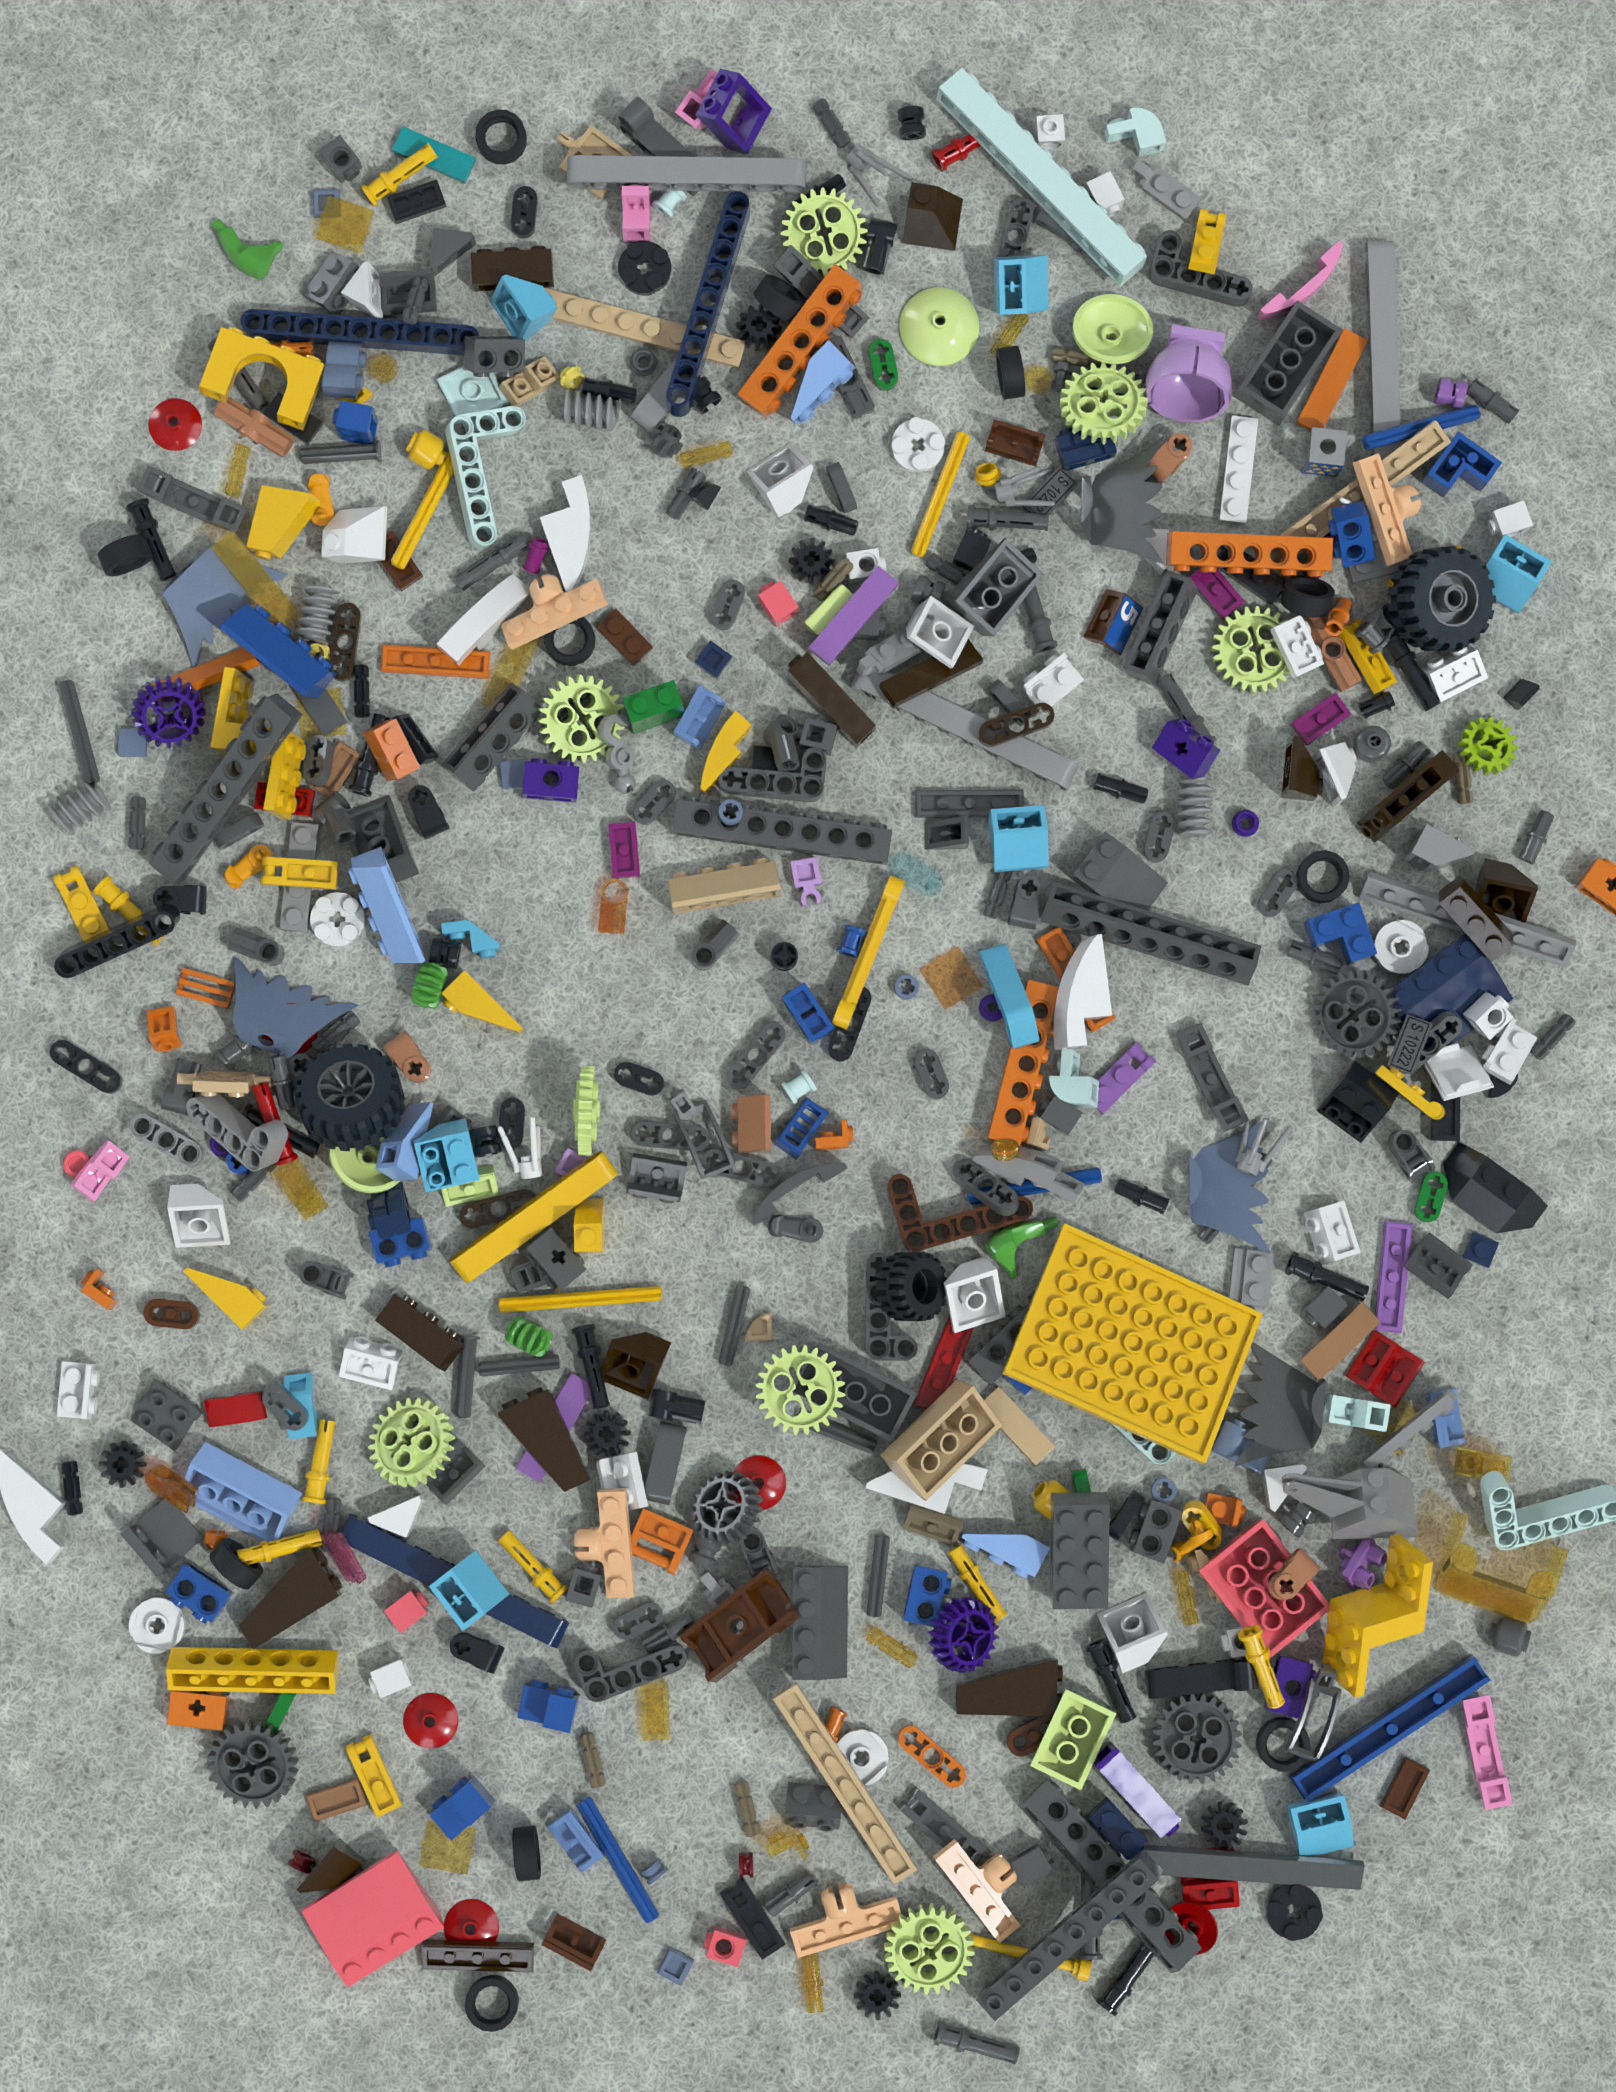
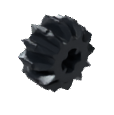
M761 304L758 307V311H755L754 307L750 305L748 307L749 314L741 312L740 318L742 321L736 324V328L741 330L738 333V338L740 340L746 339L745 347L747 348L752 343H755V351H759L760 344L763 343L764 347L768 350L770 349L769 340L776 343L778 340L776 334L782 333V327L777 325L780 322V318L773 316L768 310L764 312V307ZM757 323H762V331H756Z
M811 538L810 545L807 546L805 541L801 540L799 542L801 549L792 548V553L795 556L789 558V564L795 566L791 568V573L797 574L801 572L798 576L799 582H802L807 576L809 585H813V577H816L821 583L824 579L822 573L827 575L831 570L829 567L834 566L835 560L828 558L832 555L833 551L832 549L823 551L825 547L824 541L815 546V539ZM809 556L815 557L817 562L814 563V566H808Z
M605 1410L604 1421L596 1413L593 1417L598 1424L586 1423V1426L594 1431L584 1433V1437L594 1438V1441L587 1444L588 1448L593 1447L595 1444L599 1445L595 1455L599 1456L602 1449L606 1448L605 1455L607 1458H610L611 1447L614 1448L618 1455L622 1453L617 1445L618 1442L623 1446H628L629 1442L622 1439L621 1436L631 1435V1431H621V1427L628 1424L627 1420H623L619 1424L616 1423L620 1413L616 1412L613 1419L609 1420L610 1413L608 1410ZM604 1426H609L610 1431H615V1437H611L612 1441L606 1442L605 1437H600V1430L604 1431Z
M122 1440L119 1447L116 1443L110 1444L111 1452L106 1450L102 1452V1455L108 1460L99 1462V1466H107V1470L103 1471L101 1476L107 1477L111 1474L112 1476L108 1482L110 1485H114L118 1480L119 1487L124 1488L127 1481L130 1485L136 1484L134 1475L139 1478L144 1477V1473L138 1470V1467H146L147 1462H139L138 1458L143 1457L145 1452L140 1451L135 1454L134 1452L138 1446L136 1443H132L128 1448L127 1441ZM125 1457L124 1461H128L129 1466L124 1468L122 1472V1467H117V1461H121Z
M1221 1801L1217 1802L1218 1812L1212 1806H1208L1207 1809L1213 1816L1210 1818L1202 1815L1201 1819L1209 1822V1825H1204L1200 1828L1202 1832L1211 1831L1205 1840L1210 1842L1217 1837L1214 1845L1217 1849L1220 1848L1222 1840H1224L1227 1850L1231 1849L1230 1839H1233L1237 1845H1240L1241 1841L1236 1835L1239 1833L1246 1836L1247 1831L1239 1828V1826L1248 1824L1247 1819L1237 1820L1242 1815L1243 1810L1239 1808L1232 1814L1234 1803L1232 1802L1228 1803L1226 1811ZM1221 1818L1231 1822V1828L1227 1827L1229 1831L1223 1833L1222 1829L1217 1828V1823L1221 1824L1219 1821Z
M878 1970L874 1971L875 1979L871 1980L869 1974L865 1973L863 1977L867 1984L860 1981L856 1983V1987L861 1990L854 1993V1999L861 2000L856 2005L857 2009L862 2010L866 2008L864 2015L867 2018L871 2016L873 2011L875 2012L876 2020H880V2012L884 2011L887 2017H890L891 2011L888 2007L890 2006L894 2009L899 2007V2004L893 2000L901 1998V1992L894 1990L897 1988L898 1982L892 1981L887 1984L890 1980L889 1973H885L882 1980ZM880 1989L881 1994L885 1995L884 1998L881 1996V2001L878 2002L875 2001L873 1996H870L871 1993L874 1995V1990Z

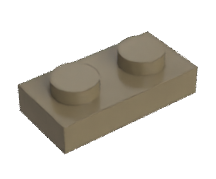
M911 1503L902 1529L955 1546L964 1521Z

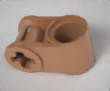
M1185 433L1172 435L1158 449L1146 466L1157 465V469L1152 476L1160 484H1163L1165 479L1170 474H1173L1190 455L1192 448L1190 437ZM1175 443L1177 445L1183 443L1185 445L1184 452L1182 450L1174 451Z
M405 1030L384 1045L383 1048L409 1080L415 1083H423L430 1077L431 1067L419 1051V1047L415 1042L413 1043V1039ZM414 1064L422 1066L419 1076L415 1073L411 1074L414 1071L412 1067Z
M1299 1547L1285 1560L1283 1566L1270 1579L1268 1583L1269 1593L1276 1599H1291L1318 1573L1321 1567ZM1279 1582H1287L1285 1586L1288 1590L1287 1592L1279 1591L1282 1587Z

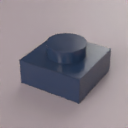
M710 640L696 659L695 665L717 679L731 661L732 655Z
M1472 1232L1463 1258L1489 1268L1499 1242Z

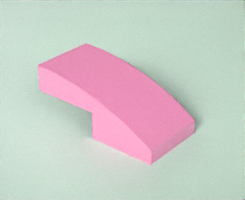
M106 1141L89 1159L70 1186L88 1200L96 1201L109 1180L116 1178L130 1156L112 1142Z

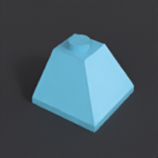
M509 275L501 277L490 300V303L512 336L525 339V341L549 323L557 310L554 298L546 292L543 286Z

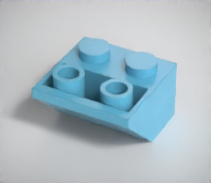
M1047 255L994 257L996 313L999 315H1010L1049 310Z
M1504 534L1485 563L1490 572L1488 575L1489 580L1493 579L1495 588H1492L1493 595H1496V601L1519 614L1552 561Z
M1045 806L990 809L987 824L994 872L1048 868V826Z
M466 1118L438 1124L414 1141L425 1192L480 1180Z
M477 1550L429 1586L462 1631L510 1594Z
M1340 1791L1317 1796L1309 1802L1305 1799L1285 1804L1298 1856L1314 1857L1354 1846L1352 1823L1345 1796Z

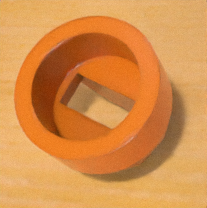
M206 1530L204 1538L206 1547L214 1550L224 1538H227L228 1533L219 1531L220 1534H215L218 1530Z

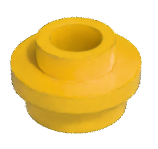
M983 463L976 468L975 481L977 484L985 487L993 486L1001 478V470L995 463Z

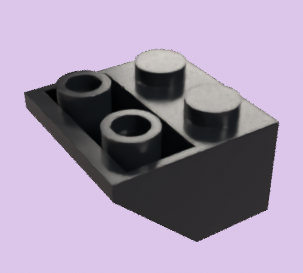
M1354 1061L1317 1109V1112L1361 1143L1390 1110L1399 1092L1357 1061Z

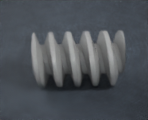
M567 388L563 404L565 423L569 424L574 417L575 424L580 426L585 419L586 427L590 428L595 421L596 427L599 430L606 423L607 431L612 432L618 421L621 399L619 398L616 405H613L612 397H608L606 402L602 403V398L599 394L595 401H592L590 393H587L585 398L581 399L580 391L578 390L574 397H571L570 390Z
M308 586L305 592L310 596L303 599V603L308 607L301 608V614L305 617L299 618L298 621L304 628L296 629V634L306 642L328 646L329 643L323 640L322 636L331 635V632L324 629V627L333 625V621L329 620L327 615H335L336 611L329 608V605L338 604V601L331 596L332 594H340V592L324 586Z
M1187 779L1179 781V785L1186 789L1179 791V796L1185 800L1180 801L1178 806L1185 810L1179 812L1178 817L1185 821L1180 822L1178 828L1185 832L1179 833L1178 836L1203 837L1211 834L1212 830L1205 828V825L1212 823L1213 820L1205 817V814L1213 812V809L1206 807L1205 803L1213 801V798L1206 796L1205 793L1212 791L1213 787L1206 785L1205 780Z
M96 781V787L94 788L88 783L85 784L86 793L76 789V799L69 794L66 795L67 805L58 800L57 811L51 806L47 807L50 815L62 832L64 829L70 834L73 833L72 823L79 828L83 827L82 818L87 822H91V812L96 816H100L102 814L100 806L107 811L111 809L110 802Z

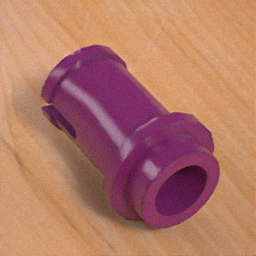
M533 537V540L528 543L530 549L523 569L527 572L538 574L545 552L549 551V547H547L548 542L546 540Z

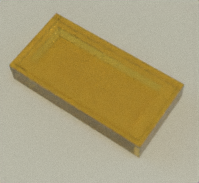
M668 1683L641 1685L642 1741L670 1740Z

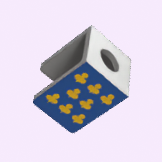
M1312 427L1305 440V443H1310L1309 459L1303 467L1302 473L1337 477L1344 467L1347 431ZM1320 445L1335 446L1336 449L1332 454H1325L1321 451Z

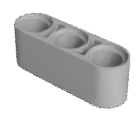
M677 358L668 366L631 415L632 419L651 433L660 422L663 423L670 415L667 408L666 392ZM689 373L682 374L680 377L683 379H689L692 377V375ZM681 397L675 398V399L673 400V402H674V403H676L677 401L680 402V401L682 400V398H681Z
M137 1114L131 1119L129 1123L131 1133L164 1154L190 1167H196L204 1161L205 1151L200 1144L161 1121L146 1114ZM147 1119L150 1123V1129L147 1133L141 1134L138 1130V1124L142 1120ZM171 1133L174 1137V1142L170 1147L165 1148L161 1143V1139L165 1134ZM189 1147H195L197 1150V1157L193 1161H187L185 1158V1152Z

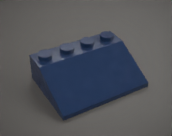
M1466 933L1396 984L1390 994L1391 998L1399 997V1000L1393 1003V1005L1402 1009V1011L1395 1013L1394 1016L1401 1019V1022L1397 1023L1400 1029L1407 1014L1431 1022L1442 1012L1449 1011L1454 1013L1462 1021V1031L1446 1046L1454 1044L1474 1029L1463 1013L1485 992L1494 997L1500 995L1507 1003L1513 1000L1493 963ZM1449 1021L1445 1023L1447 1029L1452 1027ZM1437 1030L1434 1031L1439 1038L1442 1036ZM1428 1037L1424 1049L1431 1047L1433 1037Z

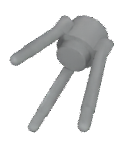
M860 144L856 145L846 158V161L851 165L848 171L857 178L876 206H880V202L860 171L865 173L872 167L882 175L887 176L888 172L880 166L882 165L908 181L913 180L912 176L878 157L869 149L866 150Z
M1034 467L1010 478L995 482L999 503L1006 502L1007 507L1054 506V501L1015 499V497L1020 496L1019 484L1053 473L1055 468L1051 467L1040 471L1039 467Z
M1262 1119L1251 1150L1247 1149L1246 1153L1249 1123H1244L1239 1153L1235 1161L1238 1163L1236 1169L1257 1177L1258 1172L1264 1173L1268 1162L1288 1137L1293 1127L1288 1126L1264 1159L1261 1160L1262 1155L1257 1152L1268 1119Z

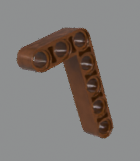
M896 1174L891 1177L887 1184L888 1195L902 1243L907 1250L912 1252L922 1251L1028 1219L1033 1212L1032 1202L1027 1197L1017 1196L1018 1201L1026 1204L1027 1213L1021 1217L1015 1214L1009 1216L1001 1215V1220L998 1224L988 1222L986 1214L991 1208L987 1205L924 1223L910 1178L903 1174ZM897 1179L905 1181L907 1191L904 1194H896L892 1190L893 1181ZM1009 1199L1008 1201H1004V1200H1003V1201H1001V1204H1003L1004 1202L1011 1203V1200H1010V1199ZM911 1206L915 1211L914 1218L910 1221L903 1220L900 1216L901 1207ZM968 1216L974 1220L975 1227L971 1232L961 1229L960 1221L963 1217ZM943 1224L948 1228L949 1234L946 1239L941 1240L935 1237L934 1227L936 1225ZM918 1232L921 1234L923 1241L919 1247L909 1245L907 1241L909 1233Z

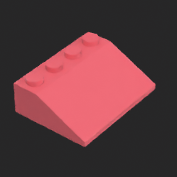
M1256 1519L1198 1571L1242 1628L1251 1625L1261 1626L1263 1630L1261 1636L1265 1646H1268L1270 1649V1659L1329 1611V1602L1311 1580L1291 1599L1280 1600L1271 1596L1268 1590V1583L1291 1554L1265 1520ZM1279 1582L1282 1586L1279 1591L1287 1592L1288 1590L1285 1588L1287 1582Z
M398 1850L301 1909L303 1916L330 1963L347 1987H350L444 1928L441 1912Z

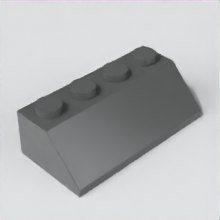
M793 1565V1604L801 1617L792 1623V1680L847 1678L848 1566Z

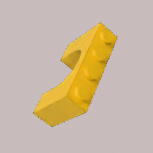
M221 327L199 385L200 394L226 403L234 380L243 367L254 362L270 363L279 368L287 380V388L277 412V420L280 423L303 431L323 378L325 364L321 363V360L315 356L306 355L304 357L298 355L290 347L280 346L279 348L273 346L262 337H248L237 328L229 327L226 329Z

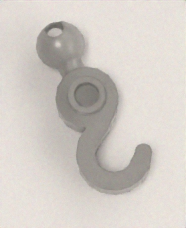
M609 714L600 721L598 734L604 744L610 746L606 752V761L610 768L618 772V776L615 779V788L622 794H628L636 786L634 777L628 772V768L634 762V752L627 743L612 736L611 726L613 723H616L621 727H628L630 721L624 715Z

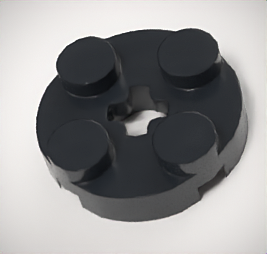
M649 241L630 243L619 258L618 273L625 287L634 294L642 296L652 295L663 289L671 277L672 267L668 253L656 243ZM644 262H648L649 267L653 268L652 271H647L646 275H642L641 270L637 268L638 265H643Z
M1283 1884L1277 1887L1269 1896L1266 1906V1918L1271 1928L1279 1936L1290 1941L1302 1940L1312 1935L1319 1927L1323 1918L1321 1902L1309 1887ZM1291 1904L1294 1907L1299 1905L1301 1907L1299 1911L1300 1916L1297 1919L1294 1916L1290 1918L1287 1916L1290 1912L1288 1906Z

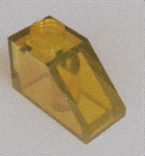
M297 1158L274 1172L286 1194L305 1221L329 1207L301 1159Z

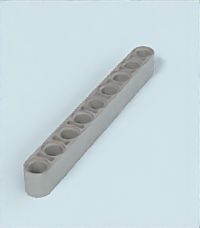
M573 155L567 158V186L572 189L622 190V186L639 184L649 186V190L794 193L802 192L806 189V161L797 158Z
M1367 241L1364 252H1367L1365 278H1368L1366 304H1369V313H1366L1367 330H1370V339H1367V351L1371 365L1368 366V383H1371L1369 409H1372L1370 433L1401 425L1395 245L1393 241ZM1401 441L1371 449V456L1379 453L1382 459L1400 446Z
M875 670L862 677L857 672L850 687L855 691L859 689L865 692V696L880 703L884 701L890 704L880 690L879 685L895 675L888 672L882 674ZM928 691L895 708L891 704L889 706L903 714L907 712L915 716V720L928 726L932 724L939 728L938 731L953 738L957 736L963 739L962 742L976 749L980 747L986 750V754L1001 761L1005 759L1012 763L1011 766L1026 773L1030 771L1036 774V778L1049 784L1053 782L1059 785L1061 790L1067 791L1079 767L1072 760L1024 737L995 747L984 746L979 741L978 732L981 725L989 720ZM989 727L984 737H990L991 741H993L997 733L1003 732V737L1008 735L1003 727L996 731H992Z

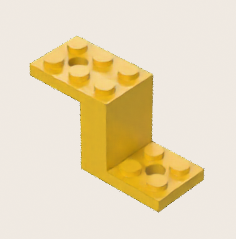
M224 667L210 746L224 756L227 754L225 751L227 745L242 733L240 727L249 718V711L247 710L248 700L252 698L254 692L252 680L237 669ZM292 732L289 733L269 761L271 767L263 807L265 811L283 820H291V815L296 810L297 800L295 792L296 787H299L301 782L300 763L301 760H304L306 754L304 740ZM250 740V748L255 752L256 746Z
M1399 1533L1390 1536L1384 1583L1371 1586L1370 1589L1365 1588L1330 1599L1322 1664L1330 1663L1332 1669H1336L1337 1676L1335 1680L1355 1698L1364 1695L1370 1648L1424 1632L1433 1561Z

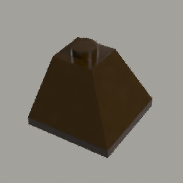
M911 182L902 243L955 251L963 199L939 186Z
M1293 736L1286 744L1281 798L1314 801L1317 798V794H1322L1323 779L1319 778L1320 770L1299 736Z
M1484 858L1475 892L1494 913L1526 923L1538 891V885L1512 864Z
M648 1332L612 1339L601 1368L604 1382L648 1400L671 1342Z
M340 1839L297 1888V1891L306 1893L338 1887L364 1871L361 1865L365 1860Z

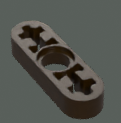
M344 603L336 611L330 662L333 664L331 669L334 670L335 666H340L341 657L336 656V653L351 655L350 659L345 657L344 661L345 666L349 668L348 671H344L343 675L339 676L338 671L334 670L337 673L334 679L339 682L351 679L356 662L362 615L359 608L352 603ZM348 609H351L352 613L356 615V618H351L349 625L350 629L355 628L354 632L347 629L339 630L340 626L343 628L346 626V620L341 616L346 614ZM345 635L353 639L352 646L347 650L338 647V640Z
M1038 703L987 721L979 729V741L986 747H995L1046 729L1054 720V710L1047 703ZM1039 709L1043 713L1048 712L1049 715L1046 717V722L1042 723L1041 719L1034 720L1031 723L1033 727L1029 728V720L1025 715L1026 713H1029L1030 719L1037 716ZM1012 718H1020L1024 723V729L1020 732H1013L1009 728V721ZM1004 722V731L1008 735L1007 737H1003V732L997 733L993 741H991L990 737H984L987 728L990 727L992 731L1001 729L999 723Z
M521 1189L473 1202L461 1209L459 1218L461 1223L468 1228H477L505 1220L511 1215V1204L507 1200L508 1197L513 1196V1202L521 1200L522 1194H526L529 1198H534L536 1195L531 1190ZM495 1201H503L506 1204V1213L501 1217H496L491 1212V1206ZM486 1203V1212L490 1220L484 1221V1215L477 1217L474 1224L470 1220H465L464 1215L468 1214V1209L473 1208L474 1212H479L483 1210L481 1205ZM522 1205L514 1207L515 1210L519 1209Z

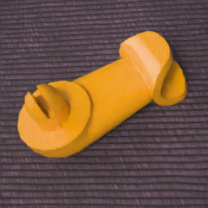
M313 474L308 479L310 493L321 501L319 508L311 517L314 524L318 526H327L335 514L328 487L330 486V479L327 475Z
M265 845L253 846L234 866L229 865L224 872V879L227 884L237 889L244 884V880L264 870L262 857H273L271 849Z
M1193 1520L1191 1527L1194 1535L1189 1537L1188 1541H1178L1172 1544L1169 1549L1176 1553L1173 1562L1176 1563L1187 1556L1190 1551L1210 1540L1214 1534L1212 1528L1204 1529L1203 1524L1199 1520Z

